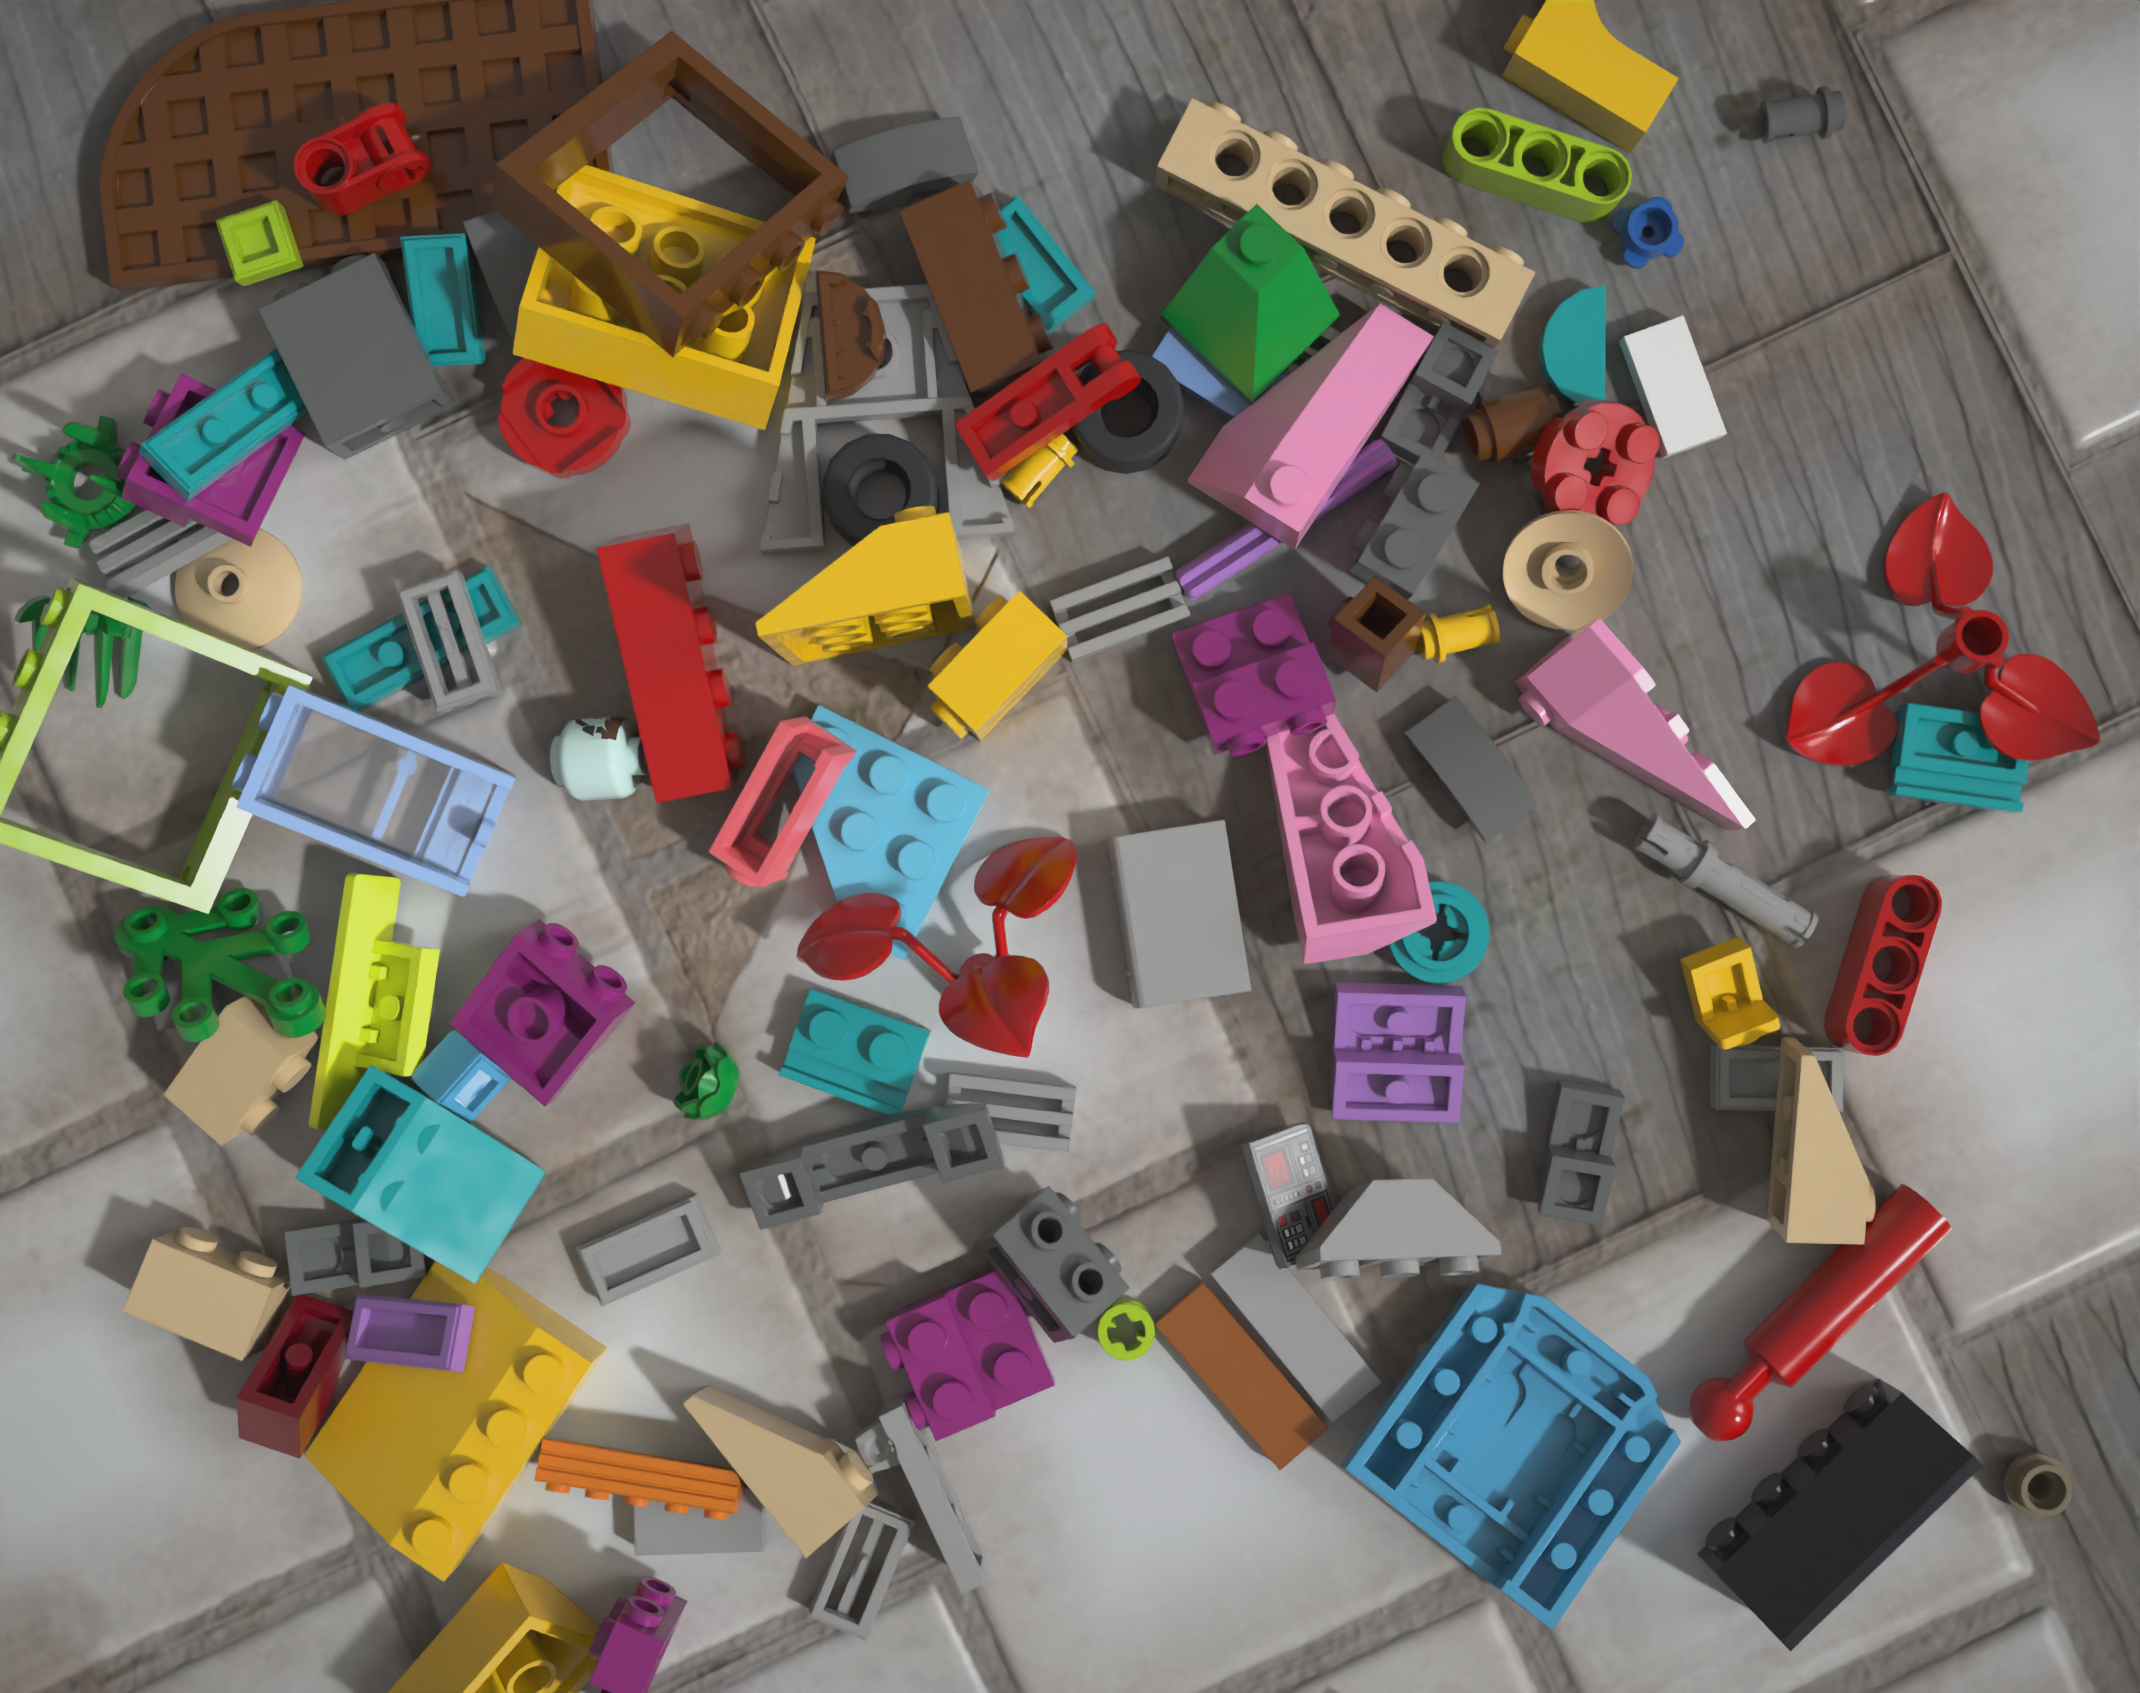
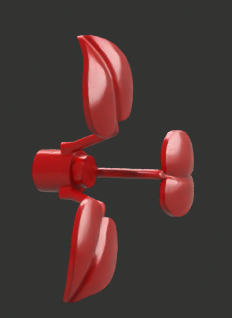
M1947 492L1932 497L1907 516L1892 536L1887 546L1883 563L1884 578L1896 600L1907 606H1921L1932 602L1933 612L1937 616L1955 621L1940 633L1936 643L1937 655L1875 692V686L1870 675L1856 665L1832 662L1815 668L1802 679L1793 694L1785 739L1789 747L1808 760L1831 766L1861 764L1881 754L1890 746L1897 734V720L1891 710L1882 703L1883 701L1943 666L1953 672L1963 674L1974 672L1984 666L1983 683L1993 692L1987 695L1979 706V725L1986 740L2002 755L2019 761H2041L2069 752L2091 748L2100 742L2098 727L2091 708L2079 688L2066 672L2049 659L2035 654H2017L2004 662V658L2001 655L2005 652L2009 643V632L2005 622L1993 612L1987 610L1973 611L1972 608L1966 606L1978 599L1990 585L1993 576V560L1989 547L1980 532L1959 511ZM2002 666L2001 669H2000V671H1999L1998 678H1997V670H1998V667Z
M1064 837L1025 839L999 848L982 863L975 876L974 891L982 904L996 906L992 912L996 955L993 957L987 953H980L971 956L962 964L960 974L954 973L907 929L896 927L902 914L901 906L896 899L879 893L854 895L839 901L824 911L807 929L798 945L796 957L814 973L823 978L840 981L854 980L868 975L881 966L892 951L893 941L902 942L949 984L941 994L938 1006L941 1020L950 1032L962 1040L985 1050L1028 1058L1032 1049L1037 1023L1047 1002L1049 979L1043 966L1035 959L1022 955H1009L1005 919L1009 912L1019 918H1034L1057 902L1066 890L1075 869L1077 860L1075 845L1071 839Z

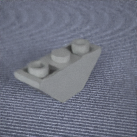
M1434 1179L1372 1180L1348 1191L1295 1259L1297 1270H1320L1321 1280L1333 1281L1360 1277L1359 1268L1380 1267L1381 1278L1416 1276L1420 1274L1419 1266L1439 1265L1441 1276L1468 1275L1479 1272L1478 1262L1502 1255L1500 1241Z

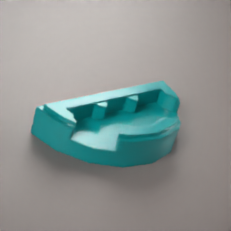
M1606 285L1582 289L1560 303L1542 329L1538 348L1542 377L1546 383L1550 382L1556 393L1570 403L1569 406L1573 409L1578 408V406L1573 404L1585 399L1605 400Z

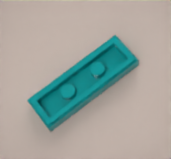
M275 348L143 442L140 446L139 454L188 502L306 415L308 410L278 349Z
M488 566L465 579L486 645L524 625L494 569ZM445 589L442 591L463 656L470 654L449 589ZM427 599L419 603L440 668L442 669L450 663ZM403 613L321 656L347 707L359 712L425 678Z

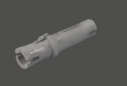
M1654 814L1648 819V824L1651 825V828L1644 824L1637 834L1633 849L1643 852L1678 874L1680 884L1688 889L1699 887L1784 940L1790 947L1794 949L1801 947L1804 944V940L1799 937V934L1809 939L1815 930L1819 919L1818 914L1808 911L1720 856L1718 852L1719 847L1709 840H1704L1701 843L1664 821L1658 814Z

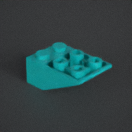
M370 1065L295 1179L477 1284L547 1172L434 1101Z

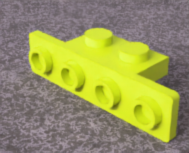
M348 873L345 877L326 1003V1016L323 1023L309 1117L310 1128L317 1130L328 1129L370 1065L385 1073L411 1076L413 1071L424 1060L440 949L392 941L401 886L399 878L360 873Z

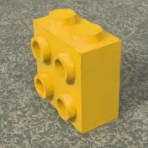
M1020 590L1009 601L1002 595L993 600L975 621V624L979 627L977 630L978 634L964 648L957 642L953 643L938 657L929 669L934 679L928 685V688L937 699L930 708L960 739L970 731L981 741L1067 652V635Z

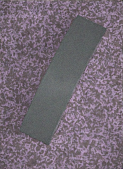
M986 1103L951 1104L886 1115L817 1135L778 1150L742 1167L739 1175L759 1229L762 1230L819 1215L825 1202L936 1173L940 1174L942 1182L1004 1167L1005 1159Z

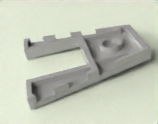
M929 285L865 288L871 298L873 297L878 303L886 329L884 359L875 376L868 384L854 395L832 402L828 401L826 394L817 292L805 293L791 369L792 381L787 408L784 409L780 429L781 441L775 472L773 471L768 495L769 506L764 534H761L760 551L763 554L826 550L817 424L942 415L948 505L957 539L1015 536L1014 524L1009 514L999 480L992 481L984 475L954 425L955 422L974 410V406L959 361Z

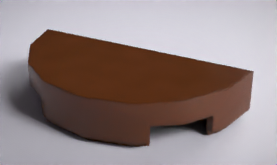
M815 270L826 394L828 401L832 402L854 395L873 379L884 359L887 333L878 303L873 297L871 298L862 286L849 280L842 273Z

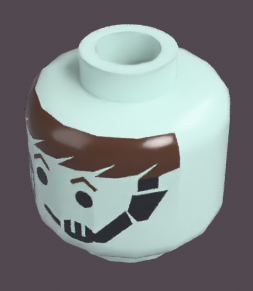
M622 716L578 718L569 721L562 730L561 735L555 736L551 744L550 765L553 778L558 785L564 786L567 792L577 800H605L628 797L636 791L641 775L649 773L641 737H639L634 725Z

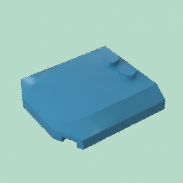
M1470 1283L1341 1463V1466L1543 1625L1553 1630L1675 1453L1681 1441L1675 1429L1669 1428L1656 1401L1658 1395L1649 1377L1550 1299L1528 1293Z

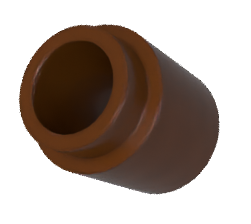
M1538 385L1477 402L1475 410L1463 414V430L1469 451L1476 462L1489 459L1493 464L1533 453L1545 427L1555 417L1562 418V413L1556 397L1553 394L1545 395Z

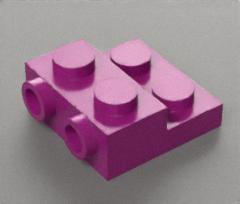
M181 373L171 394L159 389L143 421V424L152 427L147 440L214 393L216 389ZM289 426L188 502L139 454L141 445L132 441L116 472L117 477L126 480L121 498L183 527L191 519L251 547L306 433Z
M1291 592L1171 633L1172 644L1213 755L1229 751L1230 756L1237 757L1254 752L1267 743L1266 737L1289 730L1292 736L1312 732L1327 723L1326 717L1334 714L1336 704L1334 693L1314 642L1310 643Z
M539 919L515 934L449 1023L545 1107L557 1098L588 1057L604 1044L635 1005V1002L625 994L627 990L626 981L617 971L605 965L594 967L576 951L579 947V942L569 929L557 923H548L546 925Z
M995 1268L890 1312L886 1319L889 1331L880 1335L881 1344L893 1371H897L905 1367L914 1391L905 1394V1400L916 1428L920 1431L930 1427L935 1441L993 1418L996 1415V1410L1055 1386V1378L1024 1305Z
M641 1577L633 1595L628 1600L619 1596L609 1616L604 1618L588 1653L589 1656L599 1660L589 1683L601 1688L600 1693L648 1692L688 1602L675 1596V1589L668 1583L654 1577Z

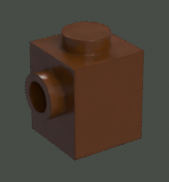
M1374 576L1354 598L1352 596L1346 598L1331 616L1328 627L1332 632L1327 656L1377 693L1417 650L1426 613Z

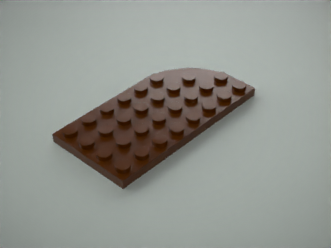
M351 0L236 15L216 21L194 32L174 45L140 78L124 101L113 123L105 146L100 169L99 192L111 286L121 292L234 278L215 220L275 200L285 208L304 266L299 269L335 265L339 261L354 255L369 256L375 253L380 259L403 256L401 236L466 232L463 224L464 221L495 211L491 207L496 164L603 83L592 0ZM385 103L400 105L407 117L404 126L417 151L427 154L432 164L429 174L415 185L404 190L392 192L360 208L355 213L342 216L333 215L323 210L296 178L293 166L295 155L300 146L310 139L317 138L352 121L360 113L371 107ZM388 142L387 146L391 154H393L394 149L392 148L390 142ZM611 146L586 165L614 173ZM345 167L329 169L323 175L320 186L328 187L340 181Z

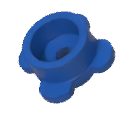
M1653 197L1648 202L1638 205L1634 210L1621 208L1612 217L1611 228L1621 237L1625 248L1622 259L1630 268L1641 269L1647 264L1648 260L1661 255L1667 258L1675 257L1683 248L1684 239L1678 233L1677 217L1672 210L1671 203L1663 197ZM1643 228H1650L1653 235L1651 238H1645L1642 235Z

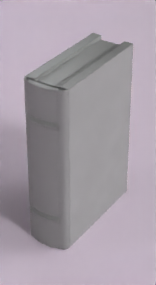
M1225 820L1107 838L1112 869L1109 875L1113 876L1127 965L1125 976L1129 977L1133 1008L1152 1007L1251 991Z

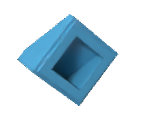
M454 1030L445 1036L411 1075L412 1080L433 1101L469 1124L511 1078L473 1043Z

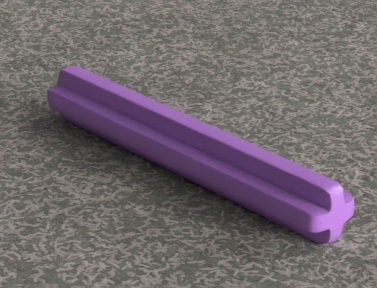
M1375 440L1359 451L1313 523L1393 471L1397 461L1393 452L1383 440ZM1250 522L1179 568L1175 573V580L1178 581L1182 592L1188 599L1196 600L1283 542Z

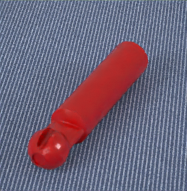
M1901 1184L1875 1210L1873 1220L1866 1222L1864 1244H1840L1743 1340L1748 1361L1731 1378H1711L1696 1387L1691 1396L1689 1407L1690 1418L1693 1424L1707 1438L1716 1441L1734 1440L1745 1434L1753 1419V1399L1770 1383L1792 1388L1952 1230L1947 1220L1915 1190L1905 1184Z

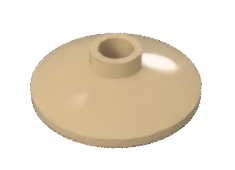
M1578 510L1555 511L1530 521L1517 532L1510 542L1503 562L1504 587L1513 605L1529 620L1541 626L1557 630H1576L1598 618L1602 621L1608 618L1620 607L1627 597L1633 579L1632 554L1623 535L1605 519ZM1562 555H1573L1578 557L1580 562L1573 568H1563L1556 560Z
M259 529L251 547L232 539L179 568L175 578L176 604L186 624L250 650L264 647L282 636L294 622L303 597L302 575L294 555L282 541ZM235 574L239 580L238 590L233 595L225 596L222 591V583L225 577Z

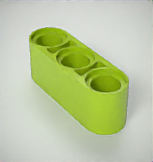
M1487 108L1471 109L1460 116L1442 152L1444 169L1453 180L1463 185L1582 223H1594L1603 220L1613 211L1631 185L1632 171L1629 162L1620 152ZM1477 137L1486 144L1489 155L1476 157L1467 153L1462 146L1461 139ZM1534 156L1543 160L1547 165L1549 175L1539 177L1530 174L1523 166L1522 158ZM1591 175L1602 179L1607 185L1608 196H1595L1590 193L1584 186L1583 176Z

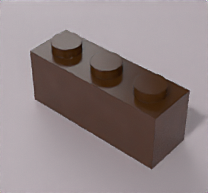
M969 179L900 210L899 212L970 392L983 399L1001 391L1047 359L1045 352L1054 349V345L1043 317L1040 313L1030 316L1021 294L1031 289L1030 283L1017 253L1006 255L998 233L1007 229V225L994 194L991 192L983 196L982 191Z

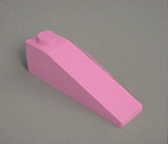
M1379 303L1225 424L1188 478V483L1295 550L1425 353L1434 336Z
M1600 618L1570 633L1514 682L1523 693L1518 698L1520 705L1539 725L1544 727L1549 723L1557 732L1725 830L1746 829L1755 821L1715 764L1701 753L1695 752L1692 755L1685 747V744L1688 742L1686 733L1689 729L1678 714L1669 713L1651 701L1646 693L1656 684L1642 665Z
M1335 714L1327 716V723L1312 732L1292 736L1290 731L1286 730L1265 738L1291 904L1303 965L1367 955L1435 924L1437 920L1424 859L1412 840L1408 841L1391 813L1392 807L1382 790L1378 792L1359 761L1358 751Z

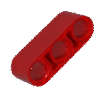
M1886 875L1876 878L1865 889L1825 1013V1032L1834 1046L1844 1048V1051L1879 1056L1889 1053L1898 1045L1902 1038L1941 914L1942 899L1940 892L1933 882L1925 877L1918 875ZM1900 887L1907 892L1911 902L1910 910L1902 920L1894 914L1892 909V897ZM1884 948L1891 957L1892 966L1888 976L1880 981L1874 974L1872 964L1876 953ZM1866 1009L1872 1017L1873 1028L1865 1040L1859 1041L1855 1036L1853 1023L1857 1014Z

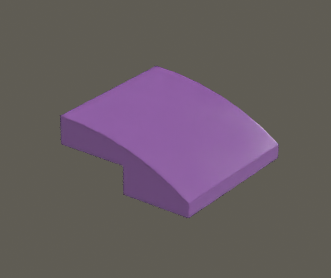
M1335 982L1331 1061L1332 1119L1459 1123L1465 1067L1461 1057L1466 994L1462 986Z

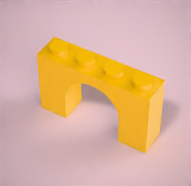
M1544 0L1545 3L1535 20L1523 14L1503 49L1513 56L1502 77L1630 154L1648 130L1679 78L1616 40L1601 22L1594 0Z

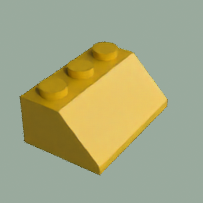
M501 1562L387 1693H579L591 1679L599 1661L589 1656L588 1653L600 1625L548 1579Z

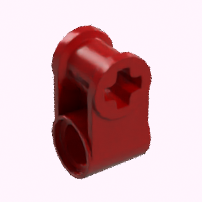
M385 103L371 107L360 113L352 121L317 138L308 140L300 146L296 153L293 168L297 180L323 210L333 215L344 216L355 213L360 208L392 192L404 190L415 185L429 174L432 164L427 154L417 151L404 126L407 117L403 108L396 103ZM388 142H390L392 148L394 149L393 154H391L387 146ZM345 167L340 181L332 186H320L323 175L329 169Z

